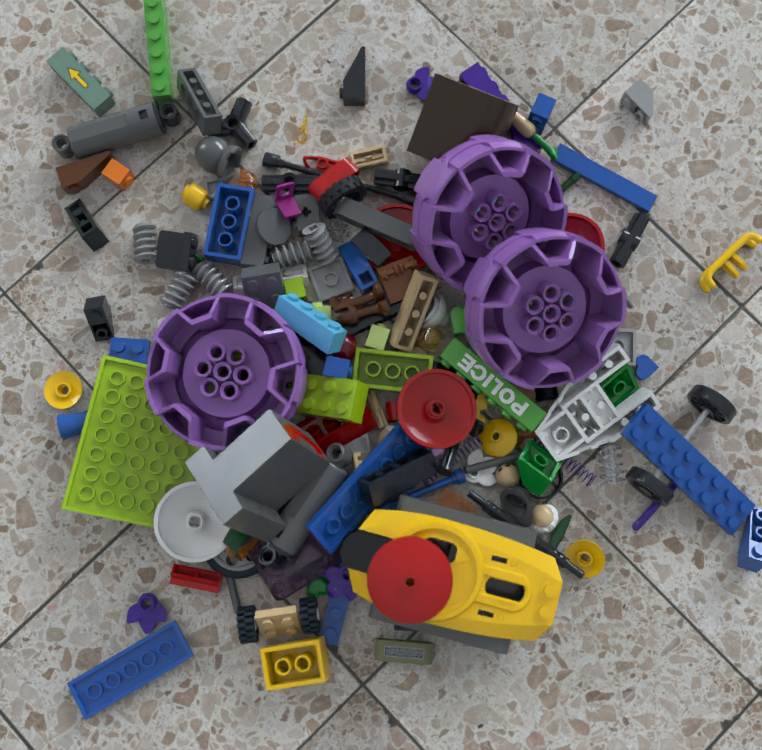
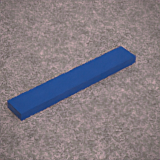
M559 144L557 147L559 151L557 160L553 161L551 159L550 161L572 173L579 172L581 178L646 213L650 211L657 195L567 146Z

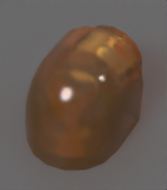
M240 168L239 186L255 188L256 190L258 188L256 175L250 170Z

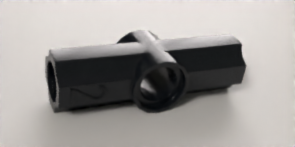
M376 168L373 183L378 186L392 187L400 192H404V190L414 191V187L421 174L412 173L404 168L396 170Z
M291 172L283 175H262V192H275L277 185L292 181L295 184L293 194L297 192L310 193L307 188L318 178V175H295ZM285 188V189H283V191H287V192H288V191H289V188Z
M637 212L633 215L628 227L624 229L618 239V245L609 260L613 266L617 268L625 267L632 252L638 247L642 239L641 236L650 221L647 215Z

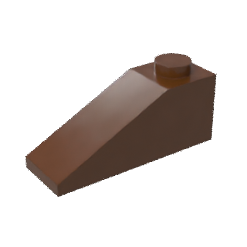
M108 150L56 167L62 189L67 194H77L80 190L86 189L102 174L101 172L112 158L115 160L114 156Z

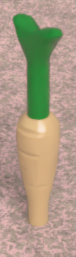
M516 112L512 122L513 126L525 138H532L553 161H556L559 151L550 146L535 132L536 127L532 122Z

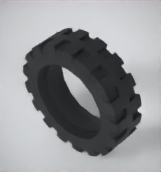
M347 176L345 179L342 178L339 182H335L330 188H327L325 193L320 196L321 199L318 200L317 206L326 218L336 219L333 212L338 201L345 196L360 202L366 196L367 188L358 176Z

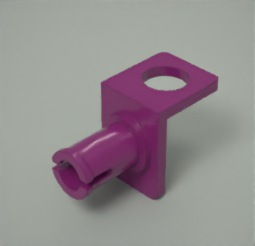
M294 182L277 185L274 199L285 219L288 218L290 223L292 222V217L299 216L302 213L293 198ZM289 188L287 193L280 194L283 189Z

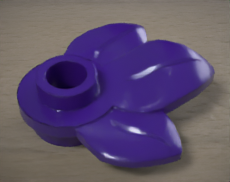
M429 67L419 68L414 76L406 82L407 91L410 94L417 95L422 101H425L434 78L429 76Z
M345 564L341 567L331 566L324 572V578L330 581L327 587L329 597L337 598L344 594L352 601L357 596L353 592L350 577L348 578L344 575L346 572L349 573L348 567L350 564Z
M145 593L140 596L138 603L129 608L127 623L139 621L142 630L148 634L155 628L157 621L166 622L167 612L158 603V599L153 593ZM147 599L152 602L150 607L146 605Z

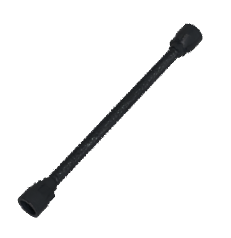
M265 152L262 161L263 167L275 170L277 168H287L307 175H318V177L324 173L323 171L284 161L281 159V156ZM364 184L368 192L393 197V199L401 201L400 203L414 205L417 193L406 190L396 193V191H389V189L387 190L382 187Z

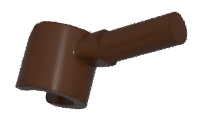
M349 292L339 297L332 296L328 301V305L333 310V306L339 303L343 297H351L353 294Z

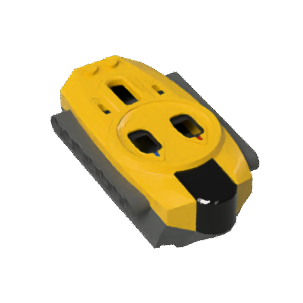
M402 494L399 496L396 509L375 508L359 527L352 529L345 535L340 545V556L342 562L349 570L353 592L372 602L367 588L368 568L375 553L385 543L402 536H417L433 542L446 555L453 574V588L445 607L435 617L418 624L395 622L383 615L373 602L371 603L368 616L383 622L505 655L508 654L511 639L535 641L553 625L563 585L556 559L534 548L538 531ZM412 578L406 579V584L414 583Z

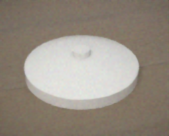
M197 481L185 482L172 488L160 500L154 515V531L159 544L169 555L185 562H202L217 556L227 547L222 541L230 528L223 526Z

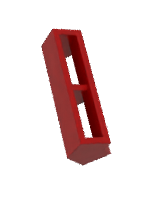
M174 564L170 573L169 584L219 593L223 576L214 571Z

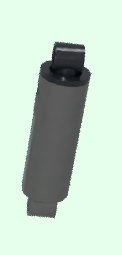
M153 101L69 126L67 128V136L64 134L54 136L51 145L62 158L69 159L76 155L78 159H84L108 150L111 151L167 134L166 125L169 127L179 125L181 115L174 103L165 102L159 107L158 103Z
M333 443L328 447L326 456L331 463L287 501L279 513L286 527L269 543L265 542L268 545L260 549L258 559L261 564L271 568H280L284 565L286 557L293 559L310 533L305 525L340 488L348 476V473L342 467L348 466L353 460V454L350 449L339 443Z

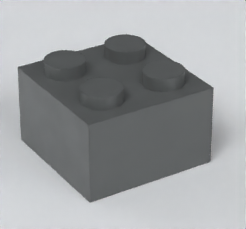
M280 263L242 268L241 280L245 296L259 301L270 308H275L279 295L286 294Z

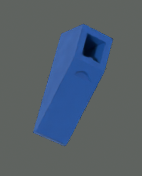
M351 241L338 246L337 248L361 295L364 296L373 290V283L378 281L365 256L352 245Z
M754 507L746 518L738 549L737 567L755 573L762 569V509Z

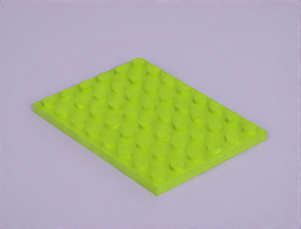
M102 355L61 509L154 528L155 511L163 496L172 488L195 480L185 462L200 448L188 444L173 434L162 422L161 417L153 412L144 386V379H147V364ZM211 383V384L208 386V392H209V393H213V392H214V390H215V384H214V383Z

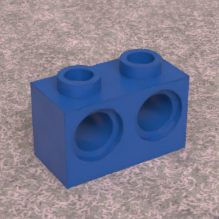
M540 92L530 111L528 120L535 125V132L542 135L556 99Z
M327 355L323 376L352 379L354 369L351 366L350 360Z

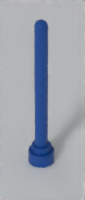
M461 468L452 471L451 476L410 492L408 496L419 498L452 483L460 485L466 482L465 475ZM394 499L378 506L377 509H393L397 507L398 500Z

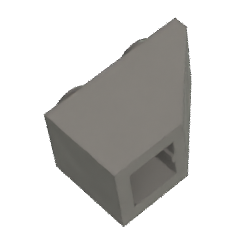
M640 78L624 92L620 101L626 109H629L634 114L637 121L646 125L653 116V90Z

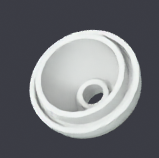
M434 292L421 325L425 329L434 328L438 325L444 326L449 321L450 317L447 312L446 300L438 292Z

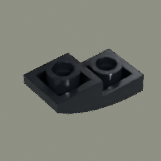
M365 228L350 240L352 245L364 253L366 259L377 268H380L392 257L390 251Z

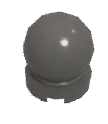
M208 136L204 137L197 144L195 159L203 170L209 173H217L218 178L227 182L233 178L234 175L231 173L234 168H239L243 152L240 151L241 147L235 144L229 146L221 137Z

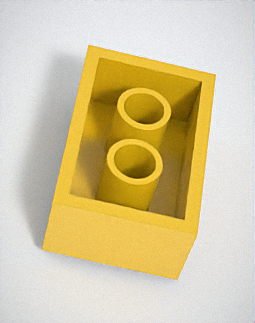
M324 635L268 644L260 649L266 691L322 683L331 677Z

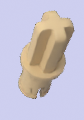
M371 391L367 395L370 411L374 416L378 429H383L389 426L383 411L384 406L380 403L377 391Z

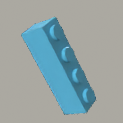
M294 293L279 295L274 311L286 320L293 331L326 354L341 350L347 330L342 328L338 322L330 320L326 317V314L315 310L310 303L302 301Z

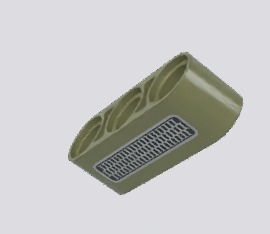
M376 638L374 660L432 665L434 643Z

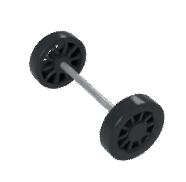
M694 385L687 394V398L691 405L701 414L683 437L688 441L706 417L720 424H730L737 414L736 408L726 397L714 389L704 385ZM632 466L625 475L627 482L634 489L660 506H668L674 498L671 489L659 480L663 474L659 470L653 475L640 467Z

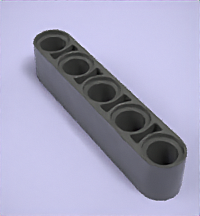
M345 196L338 201L333 212L336 218L360 229L365 228L370 233L406 249L417 251L409 231L412 225Z

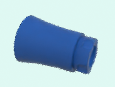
M87 411L57 414V426L63 440L82 433Z

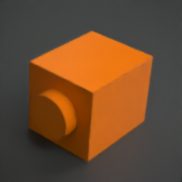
M113 158L101 172L106 180L123 191L132 185L135 178L128 168Z

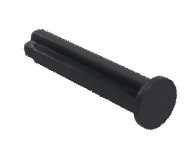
M460 442L446 448L441 464L436 469L440 475H452L451 468Z

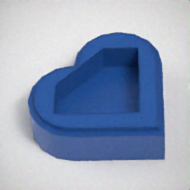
M647 355L636 357L634 373L639 380L647 379L659 368Z

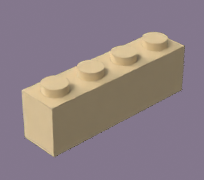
M417 269L414 270L388 341L394 348L408 352L412 351L439 282L432 274Z

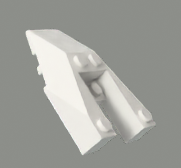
M612 343L602 358L603 364L591 375L576 384L568 382L547 414L535 428L534 432L556 462L578 455L582 451L595 449L602 444L618 440L622 437L620 432L643 403H648L654 410L662 407L653 392L644 387H641L616 407H614L602 390L599 383L630 361L620 344Z

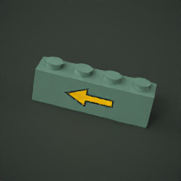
M62 47L46 62L98 117L103 116L116 104L112 98L114 96L107 87L103 88L101 81L95 75L91 76L89 74L90 70L83 63L79 64L77 62L78 58L72 51L67 52Z

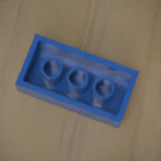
M217 183L203 251L207 261L241 266V257L256 193L255 188Z

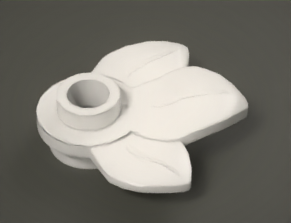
M476 449L468 456L467 464L472 465L494 458L483 457L481 450ZM498 466L476 471V476H472L471 473L466 474L465 471L463 473L467 482L479 483L487 487L497 482L492 473L495 472Z

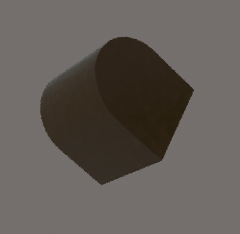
M435 73L406 151L428 160L433 158L440 159L452 148L469 141L470 136L488 134L506 138L519 106Z

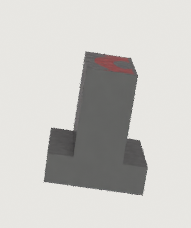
M269 409L222 453H218L203 445L185 463L223 526L269 543L286 527L277 510L331 462L309 433Z

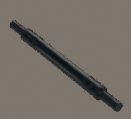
M470 490L466 495L480 505L481 509L494 519L525 527L490 500L486 501L474 491ZM537 535L535 549L553 556L558 566L561 568L565 567L581 579L584 576L585 572L571 563L568 557Z

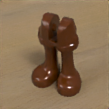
M380 281L373 283V290L370 293L353 299L346 297L333 306L335 313L349 310V312L337 317L339 324L357 323L358 318L374 313H382L385 316L391 314ZM380 300L378 303L374 305L357 309V307L364 305L366 303Z

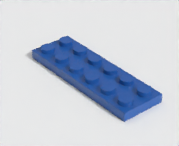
M174 620L71 680L67 685L86 720L193 657L194 654L177 621Z

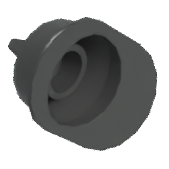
M520 484L502 490L499 497L503 511L525 527L531 526L533 513L531 510L532 499L530 493L521 487Z

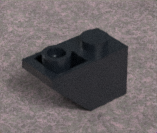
M106 296L87 298L83 311L95 341L98 342L115 337L112 314Z

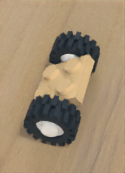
M316 596L299 599L300 613H298L296 605L256 611L255 605L238 607L236 621L240 643L258 642L259 629L263 638L295 635L302 631L304 635L320 633V614Z

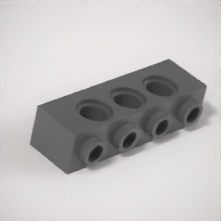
M196 68L178 69L177 89L202 135L221 133L222 114Z

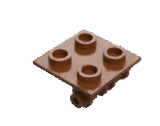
M413 256L377 268L390 304L404 299L414 270L418 266Z

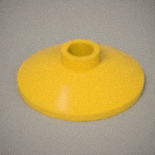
M69 371L54 373L48 378L44 386L46 401L58 409L73 407L78 403L83 393L81 380L77 375ZM65 388L69 390L67 394L63 393Z
M494 419L487 422L482 434L479 435V439L483 444L481 445L480 443L483 451L493 457H502L511 453L517 444L515 427L504 419ZM498 433L499 438L494 440L493 436Z
M585 539L574 541L565 551V556L570 559L569 561L585 572L582 578L594 577L604 568V552L593 541ZM582 554H587L589 558H583Z

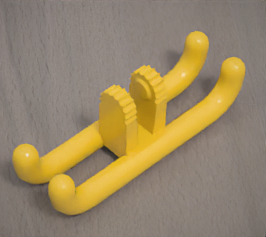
M753 232L742 235L699 277L700 288L705 293H709L711 289L716 288L712 275L720 267L732 278L737 279L740 273L731 263L741 271H745L748 266L736 252L743 245L756 248L757 244L762 243V237Z

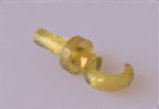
M304 115L302 126H299L300 134L305 136L303 141L298 140V138L296 139L299 143H305L307 140L305 131H308L306 127L308 115Z

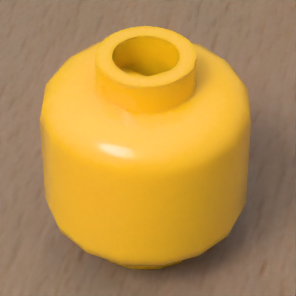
M196 183L188 184L181 195L183 204L195 211H199L201 208L205 209L210 201L207 198L209 195L208 191Z

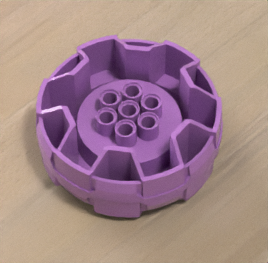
M488 134L470 136L469 141L452 148L440 159L433 158L420 175L414 187V191L417 194L412 211V228L409 231L415 249L439 278L464 292L465 282L479 257L485 258L498 244L514 236L515 231L537 227L565 230L568 205L564 203L562 188L554 172L556 168L545 157L518 141Z
M537 227L515 231L514 236L498 244L485 258L479 257L471 269L463 289L466 293L464 307L466 330L464 333L472 349L499 376L526 389L534 390L535 388L555 387L568 382L576 384L591 375L603 364L602 358L612 345L619 325L624 324L626 317L625 287L620 285L619 277L605 255L606 252L594 243L574 233ZM550 287L549 293L545 295L546 290ZM533 300V304L529 307V302ZM550 308L549 313L545 315L546 310ZM550 328V331L545 335L546 330Z
M217 293V295L204 297L186 305L180 310L176 308L163 320L153 335L155 340L148 357L147 379H144L146 395L155 415L160 416L165 426L188 444L199 448L204 445L216 452H223L269 409L291 421L298 406H301L307 387V369L305 368V356L300 341L284 318L272 308L259 301L232 293ZM221 348L222 355L219 358H215V351ZM237 352H241V360L235 362L234 355ZM208 364V372L202 374V366ZM227 367L229 373L226 377L222 378L221 370ZM248 371V379L242 381L240 378L241 373ZM290 382L294 384L292 389H288ZM211 383L215 384L213 393L208 392V386ZM231 386H234L235 394L229 397L227 391Z

